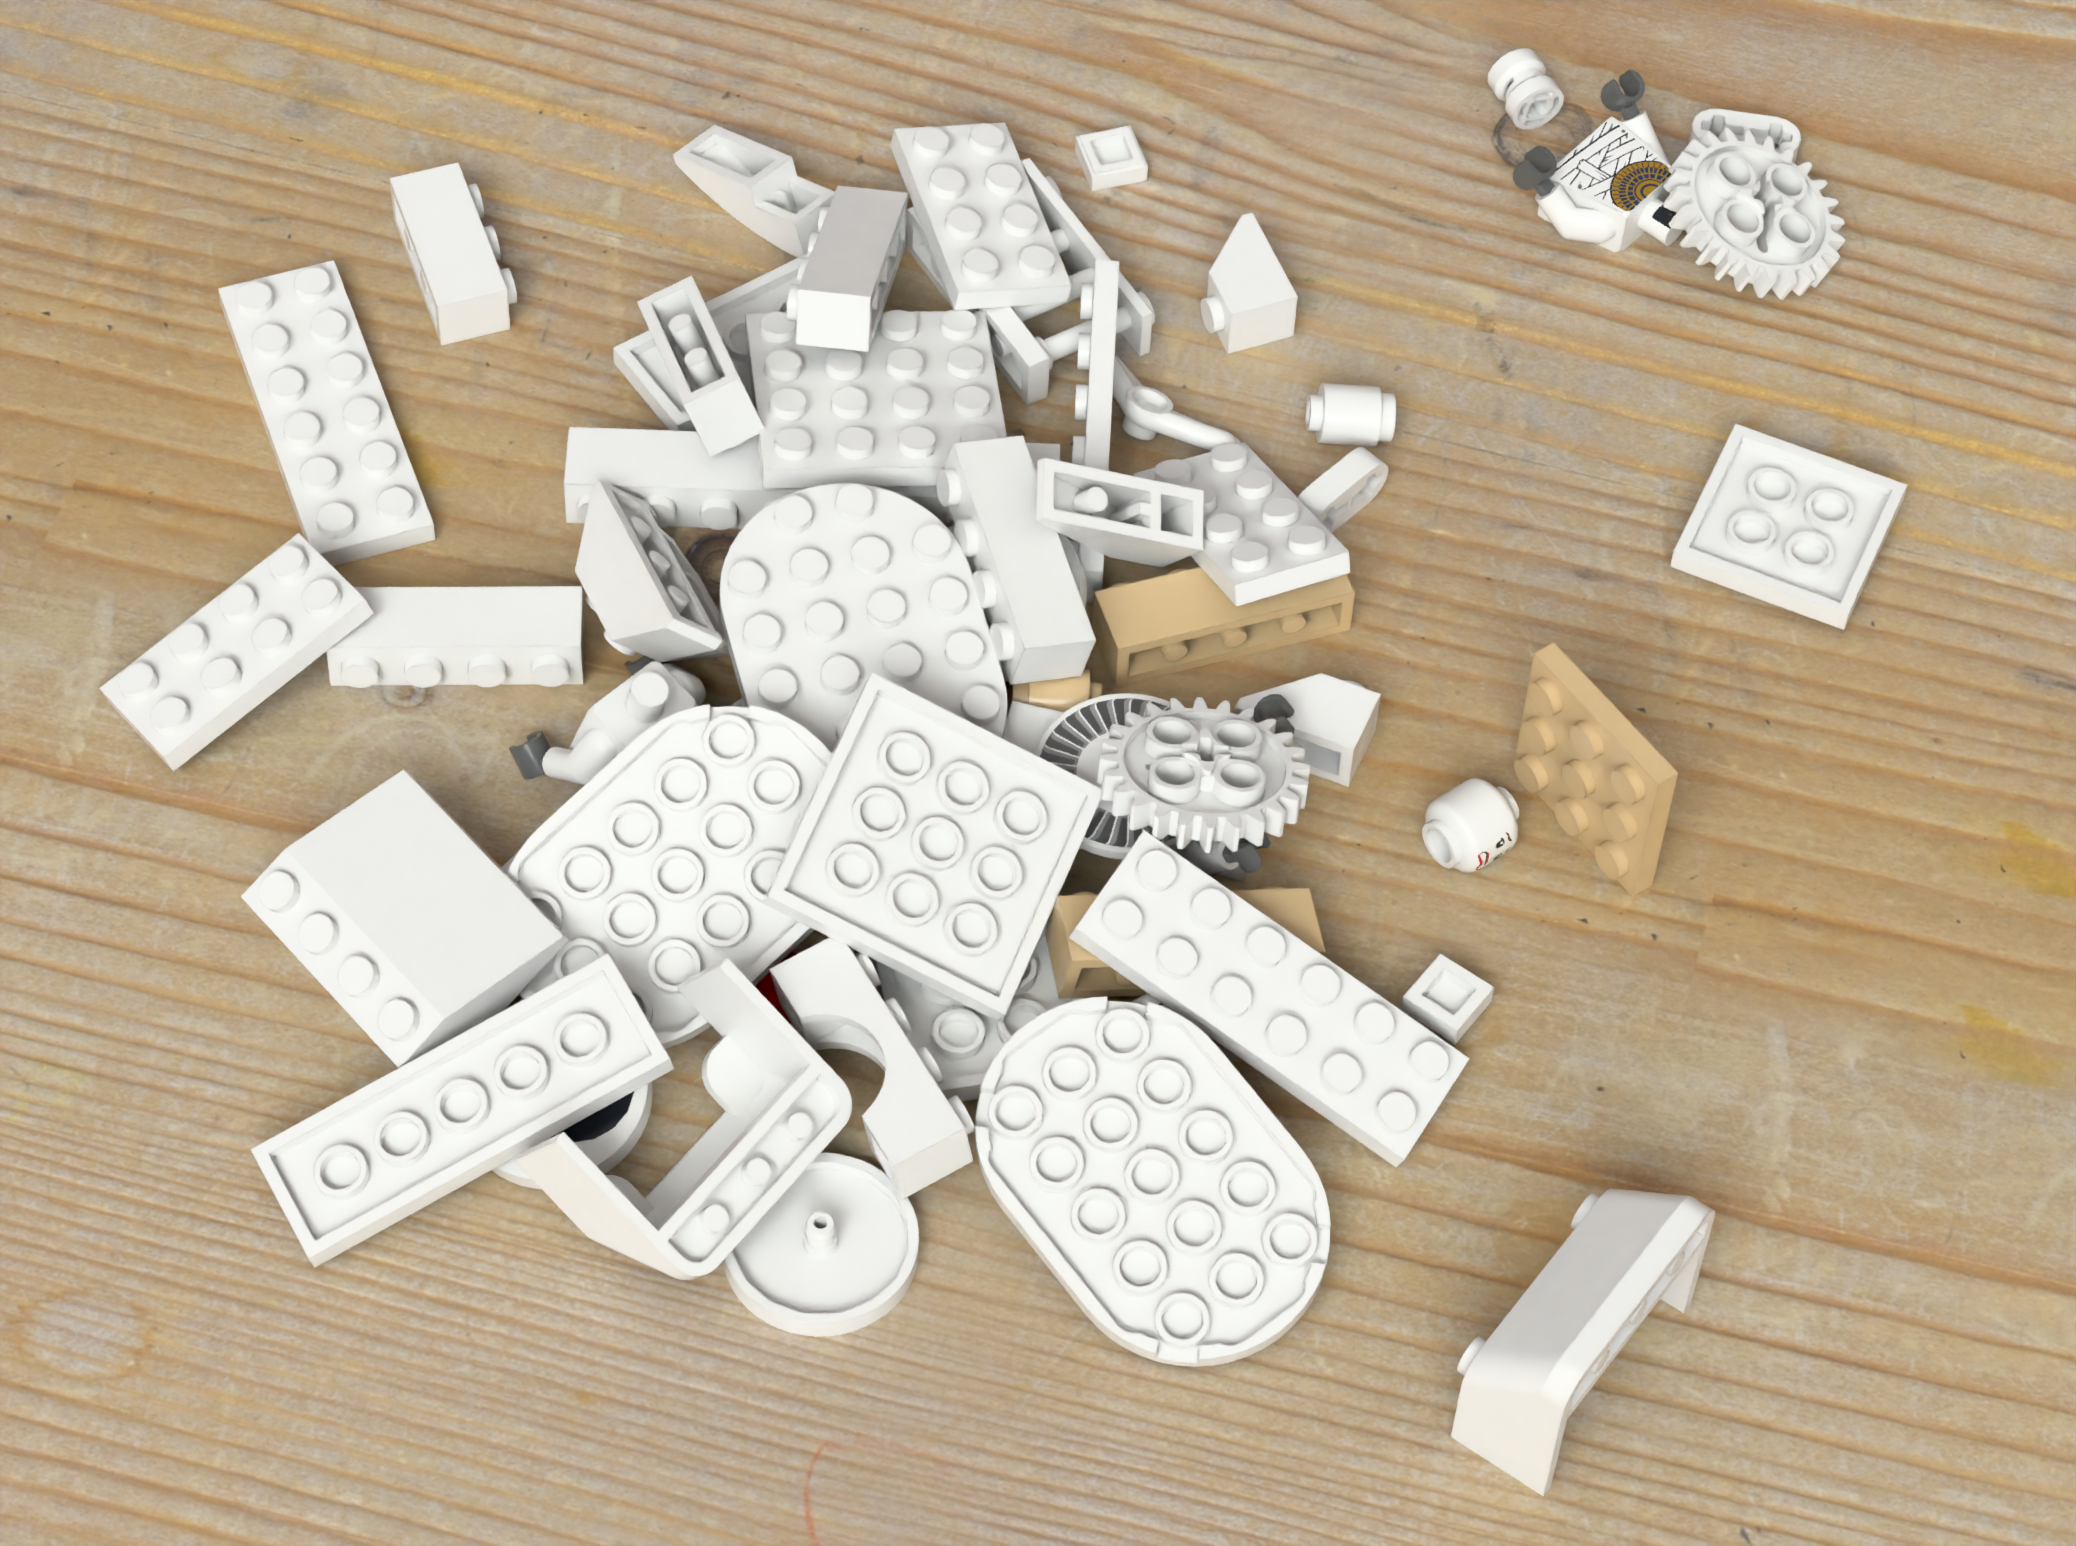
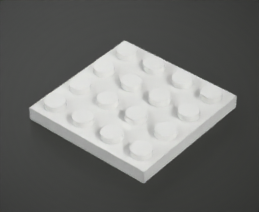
M953 309L949 311L908 312L904 310H891L882 312L869 352L796 344L797 321L787 320L786 312L773 311L769 313L745 314L744 333L752 400L764 428L759 429V434H757L763 489L809 488L836 483H857L874 487L936 486L937 473L940 469L944 468L952 443L1007 437L988 324L983 311Z
M872 672L859 694L762 904L836 941L846 943L850 948L868 955V957L999 1022L1006 1015L1101 800L1102 789Z

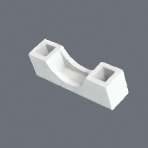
M829 937L769 969L780 1005L797 1032L814 1050L846 1049L855 1051L872 1059L884 1070L885 1078L880 1093L862 1115L871 1150L902 1199L973 1162L967 1135L974 1132L975 1127L968 1111L957 1095L948 1100L938 1086L939 1083L943 1082L942 1074L929 1050L925 1046L915 1050L906 1035L912 1033V1030L895 998L892 997L885 1002L875 988L881 985V982L868 955L860 952L853 954L846 943Z

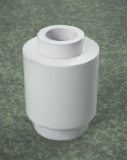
M1321 383L1318 395H1308L1305 425L1307 431L1316 432L1317 443L1376 447L1378 441H1392L1396 422V399L1394 393H1381L1379 386Z

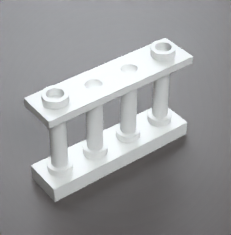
M1027 158L1021 161L1059 255L1074 273L1068 276L1072 284L1068 302L1081 297L1082 283H1094L1095 260H1110V258L1063 201L1056 182L1050 176L1044 177L1032 160ZM913 206L907 209V250L953 309ZM1119 271L1116 334L1121 332L1137 354L1142 356L1150 352L1152 325L1155 323V313L1147 296L1142 292H1136ZM1065 303L967 309V311H983L985 313L994 363L1027 406L1048 397L1049 370L1052 369L1053 362L1078 351L1079 333L1091 334V319L1044 340L1039 336L1034 337L1023 324L1024 321Z

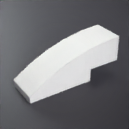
M715 124L673 154L675 164L704 193L751 231L797 258L808 253L810 234L812 231L817 232L821 206L830 207L835 191L797 176L792 156Z

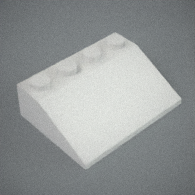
M404 769L285 848L241 896L249 907L398 1068L504 1011L569 940L429 792Z

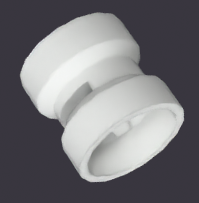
M1529 48L1517 49L1502 56L1490 69L1487 79L1496 97L1506 102L1505 110L1514 125L1522 130L1534 129L1549 122L1560 111L1564 102L1562 91L1553 78L1545 76L1546 68L1537 53Z

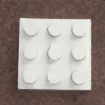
M1735 423L1673 551L1670 567L1844 630L1903 502L1907 484Z
M1052 911L1006 1015L999 1022L872 959L881 985L878 986L881 998L885 1002L893 997L902 1008L912 1030V1033L906 1036L915 1050L925 1046L933 1056L943 1077V1082L939 1083L938 1086L947 1100L955 1095L961 1101L979 1099L981 1085L987 1070L1000 1049L1014 1033L1032 1019L1052 1008L1075 1000L1085 999L1058 998L1045 937V931Z

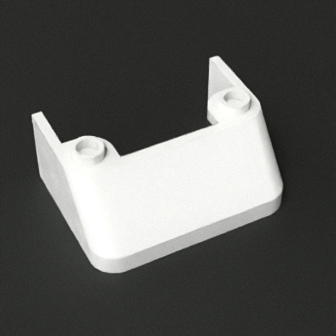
M728 958L686 979L677 988L722 1036L709 1050L703 1060L702 1079L708 1093L725 1112L645 1198L624 1178L615 1175H604L564 1132L523 1151L515 1160L591 1240L680 1280H692L715 1270L842 1130L852 1112V1098L845 1082Z
M1612 1188L1608 1189L1601 1197L1591 1193L1583 1201L1572 1220L1571 1228L1574 1231L1488 1340L1480 1336L1475 1338L1463 1354L1458 1364L1457 1372L1462 1374L1464 1378L1460 1388L1451 1437L1541 1496H1544L1551 1487L1566 1422L1572 1412L1660 1299L1682 1313L1690 1306L1713 1225L1715 1211L1692 1196Z

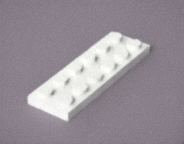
M332 260L218 288L221 308L304 539L332 566L435 540L433 520L335 261Z
M1145 830L1141 833L1069 936L1078 945L1172 1011L1191 1021L1209 1037L1396 1168L1405 1160L1470 1059Z
M607 953L257 1145L251 1151L308 1259L315 1268L520 1155L523 1151L538 1145L670 1072L674 1067L610 954Z

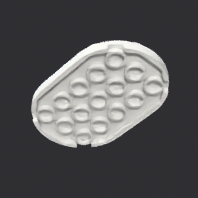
M836 483L809 487L788 494L759 511L747 522L730 546L721 572L719 593L722 628L744 707L749 708V705L763 707L796 721L815 735L832 753L866 680L873 672L1003 738L1007 716V692L1003 673L989 634L990 631L984 611L981 609L975 591L969 563L951 531L934 514L915 501L896 492L857 483Z
M710 704L696 706L668 716L649 727L527 839L508 869L507 875L569 938L567 943L520 992L519 996L521 999L524 1000L609 953L664 1049L679 1045L708 1029L711 1024L677 989L686 979L728 958L756 986L770 972V968L778 965L814 931V929L762 904L832 753L815 735L796 721L778 712L749 705V708L734 706L711 707Z
M1108 996L1075 1000L1040 1014L1014 1033L995 1056L982 1082L976 1110L975 1138L979 1165L992 1196L1003 1212L1093 1324L1111 1340L1133 1353L1157 1362L1176 1366H1214L1248 1357L1277 1341L1295 1325L1312 1303L1322 1282L1329 1254L1331 1221L1328 1201L1320 1177L1305 1152L1219 1047L1200 1028L1178 1013L1151 1002H1147L1146 1006L1131 1002L1107 1001Z

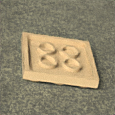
M1553 642L1533 655L1513 769L1521 785L1528 792L1536 793L1554 812L1561 828L1568 835L1576 836L1595 856L1601 871L1608 878L1617 880L1634 897L1653 885L1678 772Z

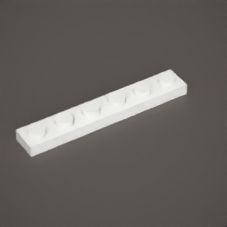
M1095 260L1094 283H1082L1080 319H1091L1092 328L1091 334L1079 333L1077 363L1078 370H1089L1088 385L1076 384L1074 421H1086V436H1073L1072 463L1109 471L1120 261ZM1070 541L1081 559L1087 578L1086 603H1094V592L1102 590L1104 554L1077 541Z

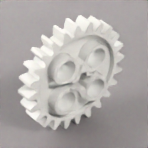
M1725 128L1718 138L1711 131H1708L1700 141L1693 139L1668 171L1671 175L1663 184V188L1671 194L1664 201L1663 206L1677 212L1669 222V226L1686 231L1687 235L1680 242V245L1684 248L1697 247L1701 252L1695 261L1698 266L1708 262H1712L1716 266L1714 279L1719 281L1726 274L1733 276L1736 291L1741 292L1747 283H1751L1758 298L1763 299L1771 288L1780 300H1784L1791 290L1798 296H1801L1810 285L1815 288L1840 258L1837 251L1845 243V238L1837 232L1845 222L1844 219L1830 214L1839 202L1837 199L1822 196L1820 192L1828 183L1826 180H1811L1807 174L1812 167L1810 162L1802 163L1798 166L1792 162L1793 149L1791 147H1788L1780 154L1774 151V142L1770 136H1767L1760 145L1756 144L1750 130L1746 129L1737 140L1734 133L1729 128Z
M1202 697L1196 698L1193 708H1185L1176 698H1170V706L1167 711H1163L1158 706L1148 703L1146 704L1145 718L1138 714L1127 712L1124 726L1118 724L1110 726L1109 739H1102L1097 783L1102 784V800L1113 801L1112 814L1114 816L1130 815L1129 829L1132 831L1150 826L1153 828L1152 836L1158 840L1163 839L1168 834L1175 836L1177 849L1183 850L1190 840L1200 842L1205 853H1210L1214 842L1223 841L1227 848L1232 852L1238 851L1239 839L1245 838L1258 847L1263 843L1264 832L1280 837L1283 835L1284 823H1297L1299 809H1305L1310 765L1304 763L1305 749L1292 747L1294 734L1292 732L1275 734L1276 720L1273 718L1256 723L1253 721V708L1249 707L1237 715L1230 713V703L1226 700L1222 701L1216 709H1209Z

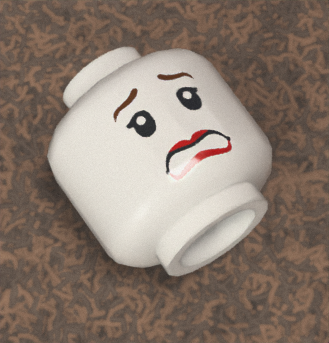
M1479 778L1469 779L1429 804L1425 813L1422 837L1429 853L1441 866L1448 869L1454 867L1464 873L1478 871L1514 847L1518 839V824L1516 820L1519 818V808L1513 796L1505 788L1500 786L1494 787L1488 781Z

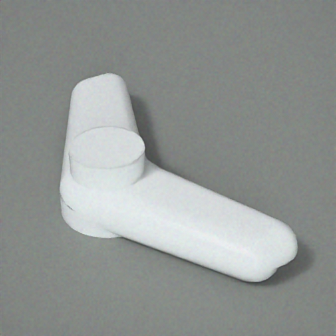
M1115 356L1113 397L1125 414L1122 428L1126 433L1141 440H1152L1156 437L1157 433L1209 451L1222 444L1240 443L1233 434L1225 430L1204 424L1173 411V403L1165 394L1153 388L1143 386L1121 359Z

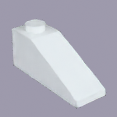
M1042 458L1037 461L1036 522L1110 558L1161 568L1203 551L1204 490L1049 458Z

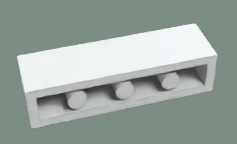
M838 185L830 207L821 206L817 232L812 231L810 234L807 258L801 257L797 284H791L788 293L787 320L797 321L796 344L869 352L906 247L907 192Z
M1023 435L952 443L945 466L937 473V494L942 506L949 507L955 524L954 537L960 544L964 556H966L973 575L972 581L981 609H984L990 625L989 634L997 659L1002 661L1010 685L1081 676L1096 638L1058 532L1036 522L1037 473Z
M582 586L354 587L366 599L374 614L326 651L331 686L366 688L372 685H413L427 688L435 685H477L480 687L541 685L556 687L562 684H583L585 638Z

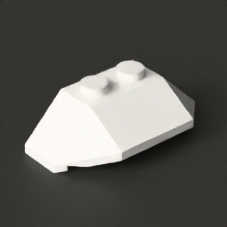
M598 480L591 491L575 572L587 594L585 598L587 604L597 613L605 628L603 633L605 639L615 649L626 655L634 656L638 652L658 662L730 655L722 628L720 613L700 576L677 543L658 526L656 522L658 516L648 502Z

